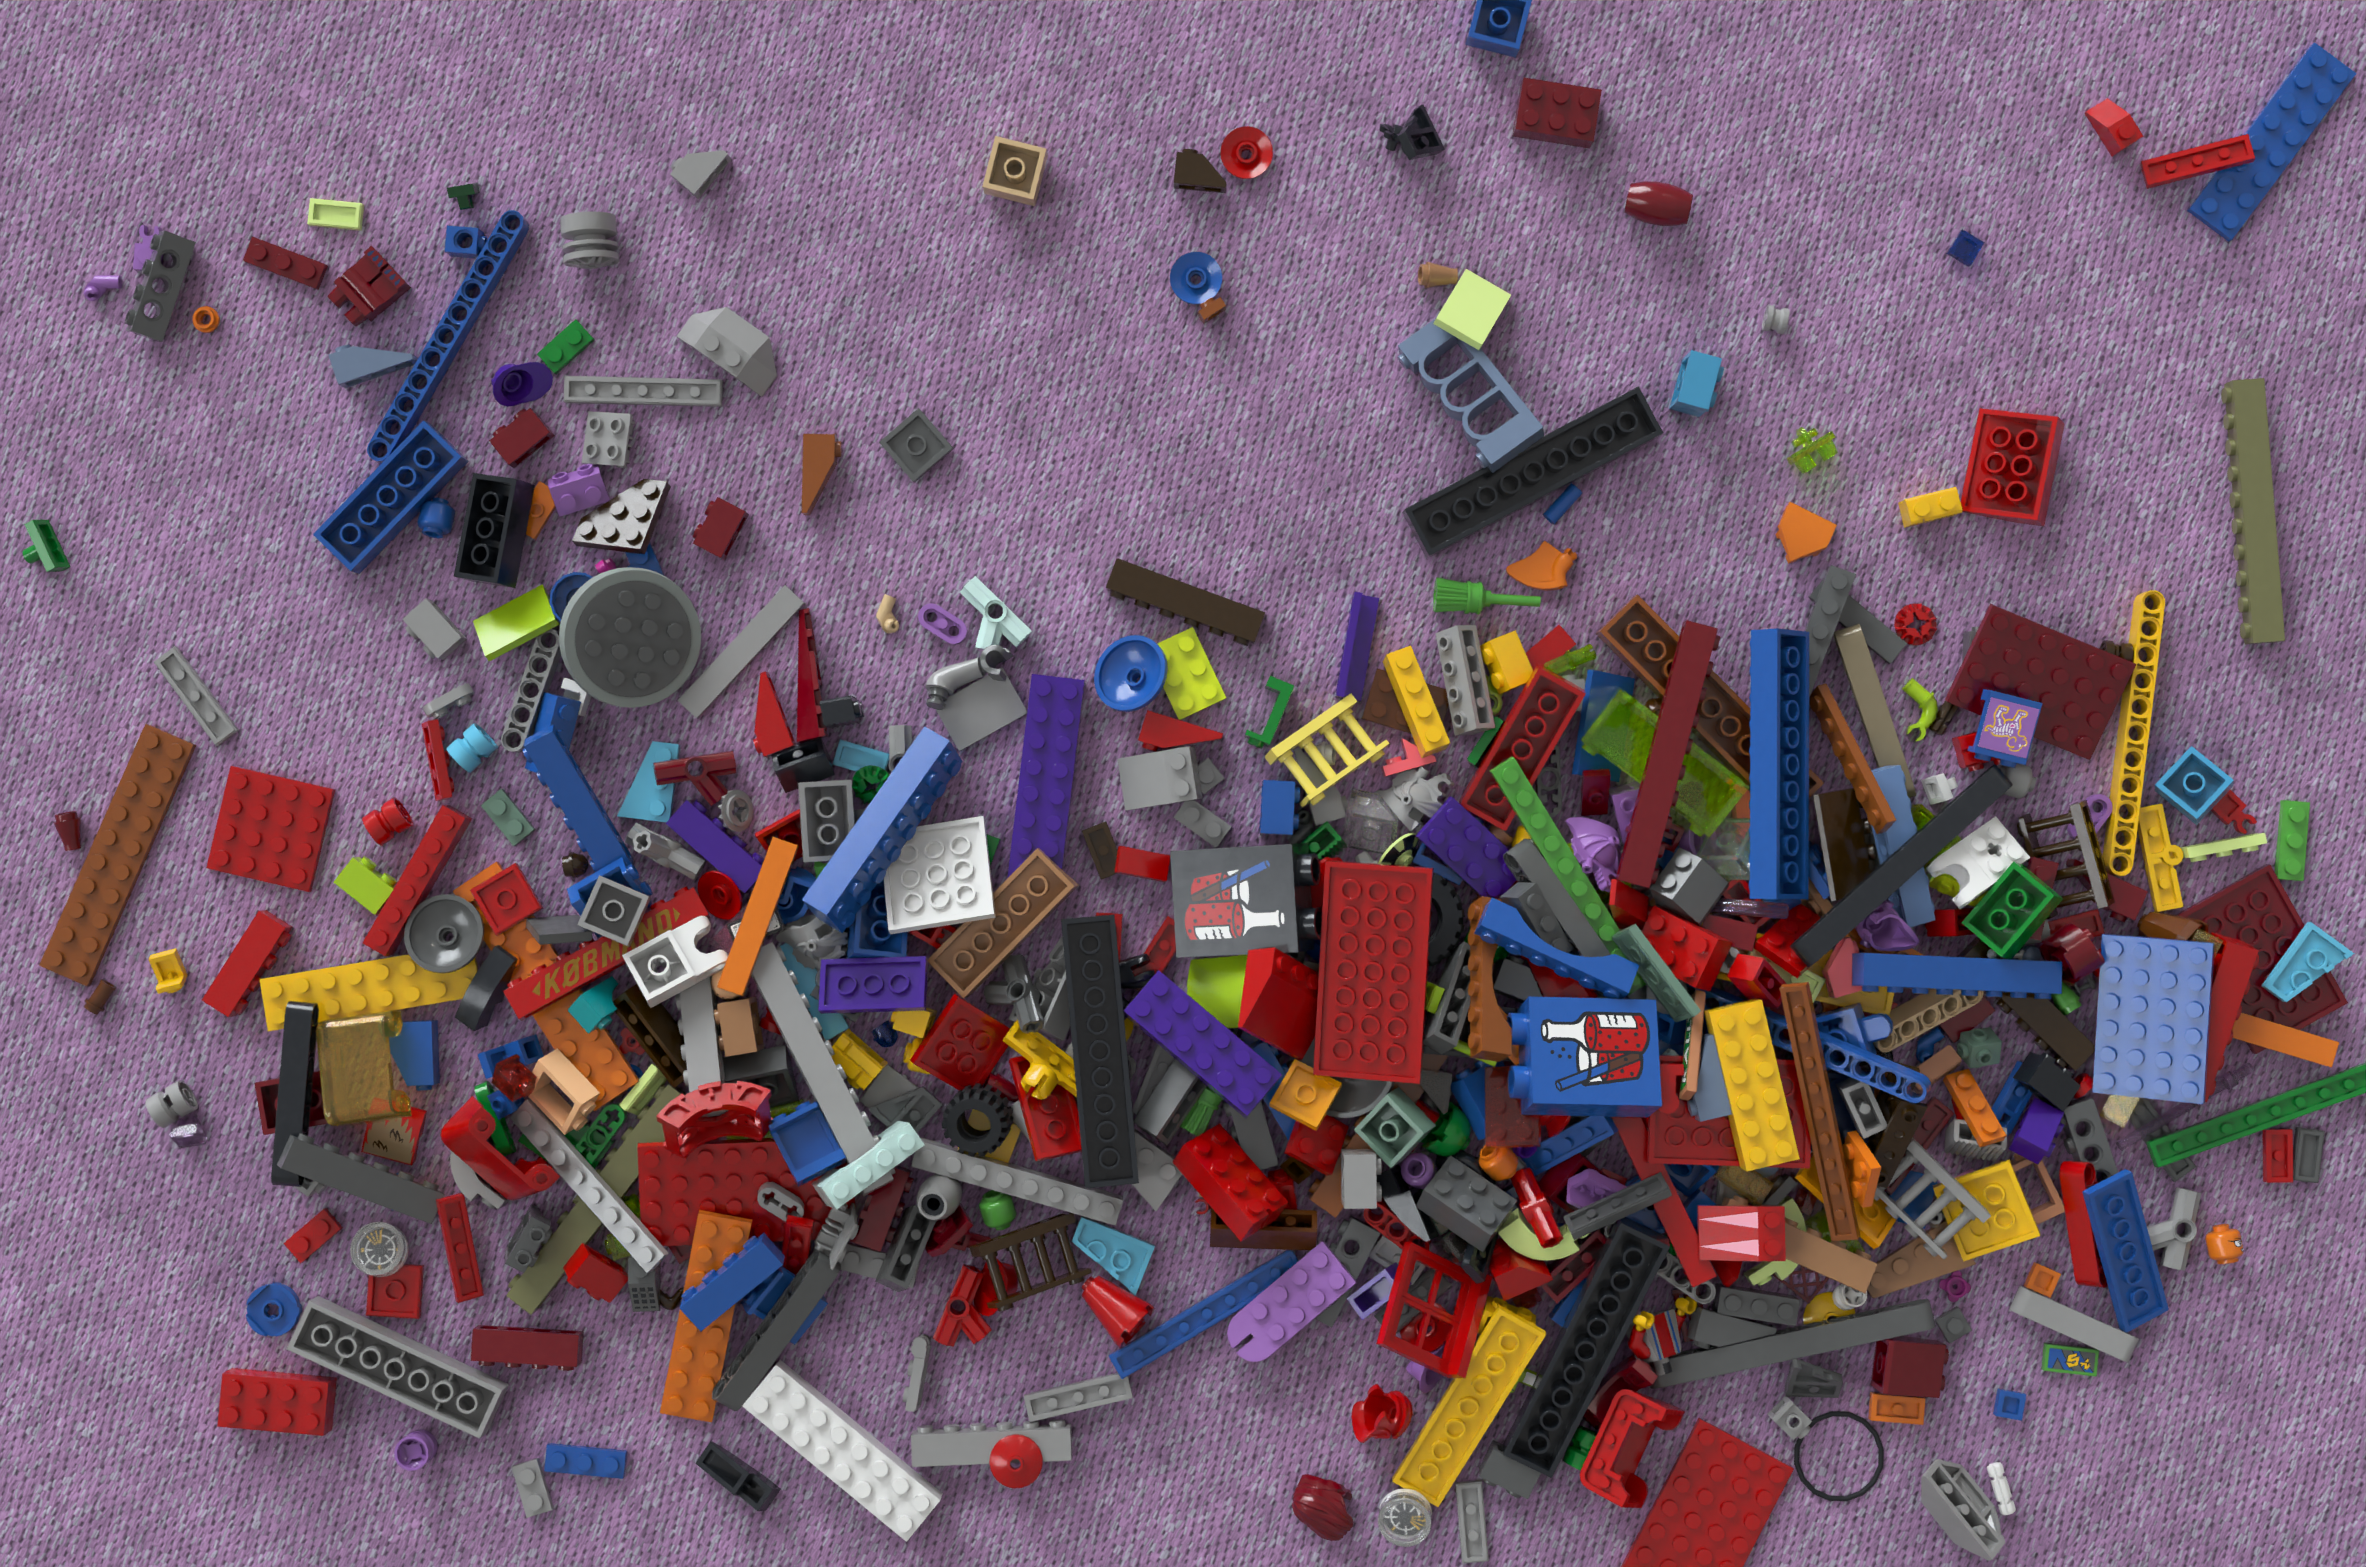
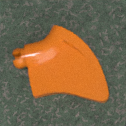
M1543 541L1532 555L1507 566L1506 573L1519 583L1530 588L1543 591L1562 589L1568 586L1566 574L1574 564L1573 561L1577 559V554L1572 552L1571 548L1565 549L1564 553H1562L1546 541Z

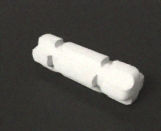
M2000 1462L1991 1463L1987 1466L1989 1477L1993 1479L1990 1481L1996 1500L2000 1502L1998 1504L2000 1513L2002 1515L2013 1514L2016 1508L2014 1501L2010 1500L2012 1495L2007 1478L2003 1476V1473H2005L2003 1465Z

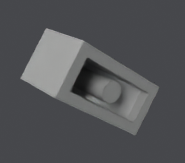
M724 150L686 154L684 158L680 157L675 161L670 175L688 192L699 199L732 159Z

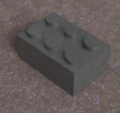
M1450 1155L1423 1190L1416 1207L1483 1252L1509 1218L1518 1200Z

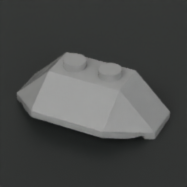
M727 307L691 315L677 335L683 342L761 397H763L777 377L770 338Z
M1941 1459L1934 1460L1921 1477V1503L1954 1544L1988 1561L1993 1560L2005 1544L2004 1536L2001 1535L2000 1522L1995 1506L1961 1464Z

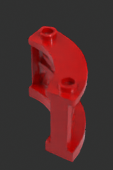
M721 1081L700 1085L697 1090L686 1095L680 1094L670 1101L656 1116L657 1122L661 1123L665 1137L664 1148L685 1159L700 1145L719 1137L743 1136L762 1141L769 1131V1125L772 1124L771 1120L773 1119L769 1106L771 1090L749 1082L737 1081V1083L721 1084ZM728 1110L720 1116L702 1117L714 1111Z

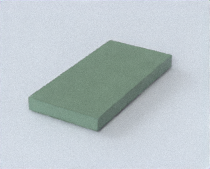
M1636 924L1620 930L1612 936L1613 941L1625 957L1639 965L1638 974L1675 1022L1695 1017L1701 1012L1700 1008Z

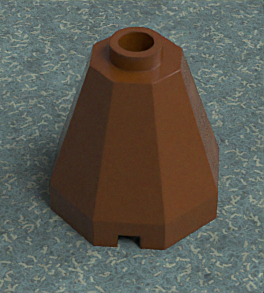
M2149 912L2140 918L2137 927L2139 928L2140 937L2206 942L2209 924L2199 919L2160 912Z

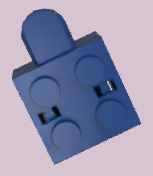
M1860 1003L1815 1014L1819 1031L1874 1054L1877 1053L1873 1042L1886 1039L1894 1028L1893 1021L1887 1014L1878 1013L1865 1017ZM1834 1050V1057L1838 1061H1845L1844 1053Z

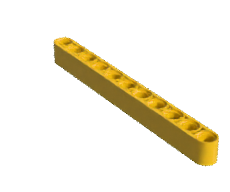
M2156 590L2137 595L2133 603L2129 643L2133 646L2132 662L2136 666L2122 693L2109 798L2113 809L2106 822L2102 855L2106 871L2112 876H2125L2129 874L2134 862L2165 609V598ZM2146 597H2150L2153 601V608L2151 610L2145 605ZM2143 623H2147L2150 627L2148 636L2142 632L2141 627ZM2140 649H2144L2147 653L2145 662L2141 661L2138 657ZM2137 675L2142 676L2144 680L2141 688L2135 683ZM2134 701H2137L2141 706L2138 714H2135L2132 710ZM2131 727L2137 730V738L2135 740H2132L2129 736V729ZM2128 753H2131L2134 757V763L2131 767L2127 765L2125 760ZM2125 779H2128L2131 783V789L2128 793L2122 788V783ZM2122 805L2126 806L2128 814L2124 819L2119 814V809ZM2119 831L2125 836V840L2121 845L2116 841V835ZM2116 857L2121 860V868L2118 871L2113 868V860Z

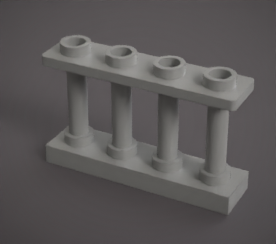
M1912 1138L1905 1152L1906 1155L1902 1158L1890 1184L1913 1162L1916 1164L1920 1161L1926 1167L1924 1170L1925 1174L1896 1202L1884 1191L1886 1188L1879 1186L1876 1188L1874 1199L1878 1201L1881 1198L1887 1204L1885 1209L1893 1218L1897 1220L1900 1217L1907 1223L1904 1228L1914 1238L1920 1236L1926 1242L1923 1246L1934 1257L1939 1255L1942 1259H1945L1948 1255L1942 1248L1943 1245L1971 1219L1975 1220L1978 1218L1984 1223L1991 1215L1972 1194ZM1939 1180L1945 1186L1943 1189L1944 1193L1914 1221L1903 1209L1931 1182L1935 1183ZM1959 1199L1965 1205L1962 1208L1963 1212L1933 1239L1923 1227L1952 1200L1955 1202Z

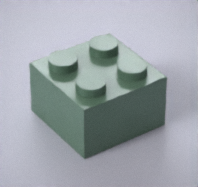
M1398 1087L1388 1093L1359 1123L1354 1131L1390 1168H1393L1403 1161L1436 1125Z

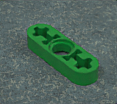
M486 1081L476 1085L474 1090L477 1100L495 1119L496 1126L491 1136L496 1149L504 1157L515 1153L516 1146L505 1117L498 1119L487 1097L494 1093L491 1083Z
M618 1103L607 1105L575 1146L580 1154L584 1153L588 1147L597 1150L596 1153L594 1150H591L586 1156V1160H588L591 1166L594 1165L627 1120V1111H624ZM609 1111H619L617 1115L620 1118L619 1121H612L608 1127L600 1124L601 1121L603 1124L607 1123L611 1118ZM596 1129L602 1130L605 1134V1141L602 1144H596L592 1140V1133Z

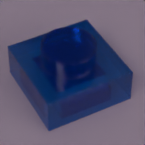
M1962 229L1957 234L1946 254L1969 267L1985 242Z

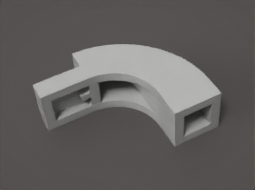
M451 1151L452 1174L464 1196L473 1201L480 1195L482 1196V1202L492 1209L504 1207L509 1200L504 1198Z

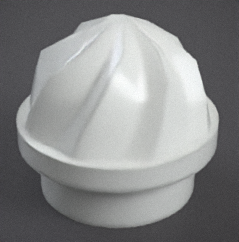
M1327 741L1317 744L1315 747L1328 764L1335 765L1336 750L1333 746L1328 744Z

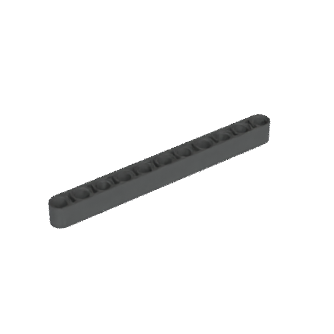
M1920 1299L1777 1330L1776 1334L1721 1347L1710 1345L1709 1349L1699 1347L1681 1351L1669 1356L1673 1372L1658 1376L1655 1382L1650 1385V1388H1664L1930 1330L1936 1327L1930 1300ZM1647 1362L1651 1366L1652 1371L1656 1374L1654 1363Z

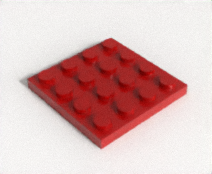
M230 766L206 868L311 892L336 789Z

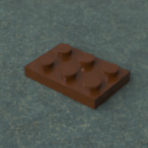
M1377 668L1361 719L1411 734L1387 672ZM1427 684L1443 724L1449 705L1446 689Z

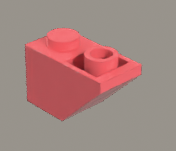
M1844 937L1836 944L1822 970L1823 977L1826 979L1825 984L1829 997L1838 998L1862 991V986H1852V953H1859L1857 943L1851 940V937Z

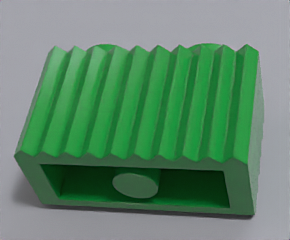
M1328 821L1301 842L1308 843L1309 854L1316 853L1319 861L1325 857L1335 858V855H1339V851L1343 852V848H1347L1345 841Z

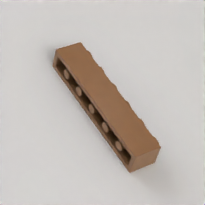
M1734 1195L1733 1199L1725 1197L1722 1205H1748L1749 1201ZM1785 1217L1787 1260L1857 1291L1866 1293L1878 1265L1870 1261L1872 1255L1856 1249L1855 1253L1846 1250L1847 1244L1840 1241L1827 1242L1821 1239L1822 1233L1811 1228H1807L1806 1232L1797 1228V1222Z

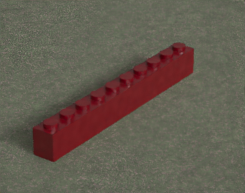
M1688 620L1682 624L1615 878L1619 881L1650 888V884H1655L1659 869L1655 868L1657 858H1662L1666 843L1662 842L1664 832H1669L1672 817L1669 816L1671 806L1675 807L1678 800L1679 791L1675 790L1678 780L1682 781L1685 774L1686 765L1682 763L1684 755H1689L1693 739H1689L1691 729H1696L1700 714L1696 713L1698 702L1703 703L1707 688L1703 687L1705 676L1710 677L1713 668V662L1710 661L1712 651H1716L1719 645L1720 636L1716 635L1718 628Z

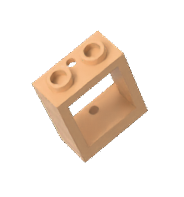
M558 1048L537 1061L523 1088L524 1093L564 1135L573 1129L575 1131L580 1130L588 1122L587 1116L596 1107L595 1101L600 1094ZM551 1080H553V1082L572 1100V1102L574 1103L573 1108L550 1085Z

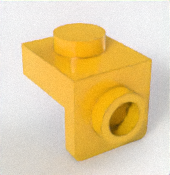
M177 949L150 955L149 962L158 980L156 986L157 993H174L179 991L184 986L187 972Z

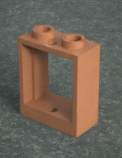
M2014 1154L2015 1159L2011 1160L2014 1171L2016 1172L2033 1164L2050 1201L2031 1209L2036 1224L2038 1225L2065 1212L2064 1205L2043 1161L2041 1160L2039 1164H2036L2018 1154Z

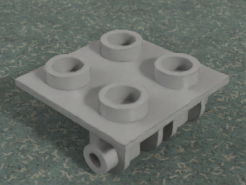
M588 411L582 463L626 468L627 464H630V451L628 448H632V445L628 444V442L633 440V437L629 435H632L633 425H635L632 414Z
M846 1203L838 1209L832 1208L825 1220L827 1224H823L814 1241L816 1243L815 1248L818 1251L824 1252L825 1249L829 1250L831 1270L834 1269L837 1262H842L847 1251L846 1244L849 1239L853 1240L858 1232V1215L855 1212L854 1203L851 1204L849 1209Z

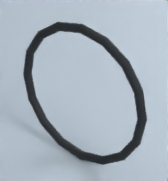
M1830 1411L1814 1417L1809 1426L1812 1428L1817 1422L1832 1416L1849 1417L1862 1423L1873 1434L1879 1449L1878 1467L1872 1480L1860 1491L1847 1496H1830L1815 1489L1805 1478L1799 1463L1800 1446L1804 1437L1802 1439L1798 1438L1796 1441L1794 1465L1800 1481L1813 1494L1828 1501H1849L1863 1496L1876 1484L1883 1469L1884 1448L1878 1432L1866 1419L1851 1412Z

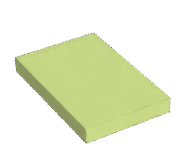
M1466 269L1433 324L1480 350L1511 294Z

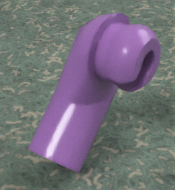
M120 275L95 276L85 287L84 297L89 301H95L107 289H121L122 277Z

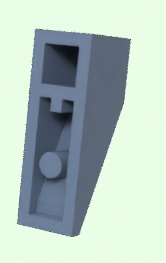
M350 345L337 347L334 353L328 354L338 385L344 388L415 365L418 360L416 356L409 353L356 346L351 347Z
M1709 1033L1702 1036L1697 1092L1691 1100L1687 1101L1691 1117L1695 1116V1119L1700 1122L1732 1114L1714 1035Z

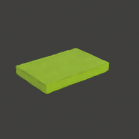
M543 584L473 620L481 647L488 661L560 625L557 617L552 612L550 597Z

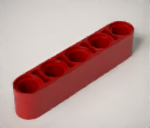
M2063 1161L2060 1166L2059 1176L2075 1281L2080 1286L2105 1288L2108 1285L2082 1191L2097 1184L2095 1167L2091 1162Z

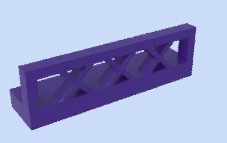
M1354 592L1335 697L1343 699L1352 694L1357 701L1361 702L1379 598Z

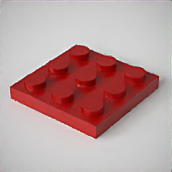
M954 994L910 1061L957 1090H963L968 1085H971L972 1088L975 1084L983 1085L1009 1046L1002 1040L1011 1028Z

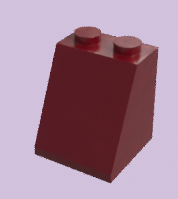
M1899 1336L1876 1341L1870 1385L1885 1395L1939 1398L1940 1391H1943L1945 1387V1376L1942 1374L1943 1367L1948 1362L1949 1351L1941 1341Z

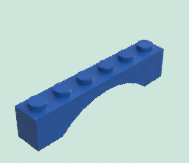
M1491 898L1486 904L1474 934L1480 936L1487 943H1496L1504 947L1511 954L1522 955L1528 958L1531 963L1537 966H1546L1554 970L1557 975L1565 978L1570 977L1578 981L1581 986L1588 989L1594 988L1610 999H1623L1629 994L1639 968L1638 964L1616 954L1603 957H1583L1558 950L1538 937L1524 922L1516 908L1495 898Z

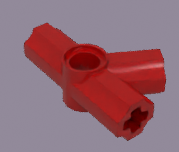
M1527 1168L1516 1171L1510 1179L1521 1201L1519 1203L1520 1208L1528 1223L1532 1225L1541 1246L1544 1249L1560 1244L1564 1238L1553 1216L1554 1209L1549 1197L1541 1190L1533 1170Z
M963 1264L933 1335V1339L938 1343L954 1347L961 1329L973 1344L979 1342L991 1332L992 1328L972 1304L984 1276V1272L979 1268ZM955 1300H961L966 1307L961 1311L953 1309L951 1303Z

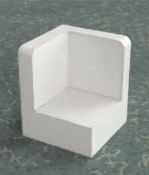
M564 678L561 688L565 689L563 696L580 701L581 705L578 715L585 717L591 696L581 689L574 680Z

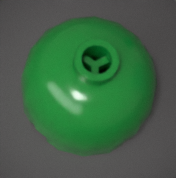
M1446 1102L1442 1108L1438 1107L1436 1109L1440 1112V1117L1434 1123L1436 1126L1421 1141L1424 1143L1422 1147L1437 1156L1454 1155L1460 1150H1465L1470 1143L1471 1125L1468 1118L1459 1107L1452 1102Z

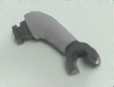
M990 645L982 651L978 658L949 665L935 671L927 679L925 688L929 691L928 697H930V699H927L926 705L937 710L945 709L946 704L943 701H946L948 696L953 695L954 691L959 687L984 677L986 673L993 680L1005 682L1006 675L1001 669H996V666L1012 658V653L1002 646Z

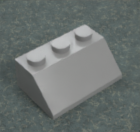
M852 781L798 783L803 863L829 861L854 826Z

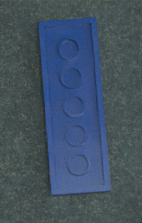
M2124 1169L2082 1191L2119 1329L2127 1333L2163 1314L2169 1308L2133 1173Z

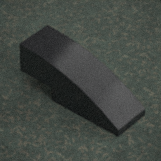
M499 945L495 946L467 988L455 1018L473 1031L488 1026L495 1005L503 1002L505 996L503 991L508 988L507 984L511 980L518 959Z
M1400 1166L1386 1170L1381 1175H1376L1377 1182L1381 1185L1382 1197L1404 1225L1425 1242L1439 1236L1432 1217L1416 1207L1422 1194L1420 1189L1413 1188L1409 1190L1407 1183L1402 1178Z
M710 1441L695 1463L734 1496L739 1495L757 1511H766L781 1490L763 1474L713 1441Z

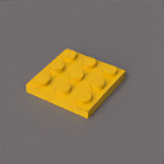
M2010 1159L1955 1178L1991 1215L1984 1223L1978 1218L1975 1220L1971 1219L1953 1236L1963 1262L2041 1236ZM1942 1183L1933 1185L1937 1199L1944 1193L1943 1189L1945 1186ZM1959 1199L1955 1202L1952 1200L1942 1209L1948 1225L1963 1212L1962 1208L1965 1205Z

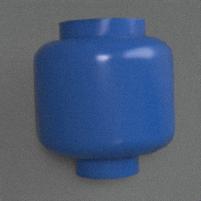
M435 497L432 501H426L421 505L418 527L424 535L440 539L443 538V535L451 532L455 510L448 505L449 502L447 500Z

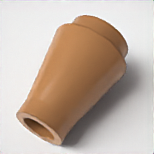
M1426 262V264H1420L1418 269V284L1424 285L1425 288L1456 284L1458 280L1457 268H1449Z

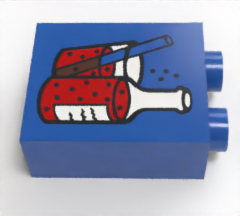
M1529 996L1517 1009V1013L1508 1014L1506 1021L1512 1029V1045L1519 1046V1066H1510L1508 1092L1510 1098L1521 1099V1115L1649 1117L1662 1106L1656 1000Z

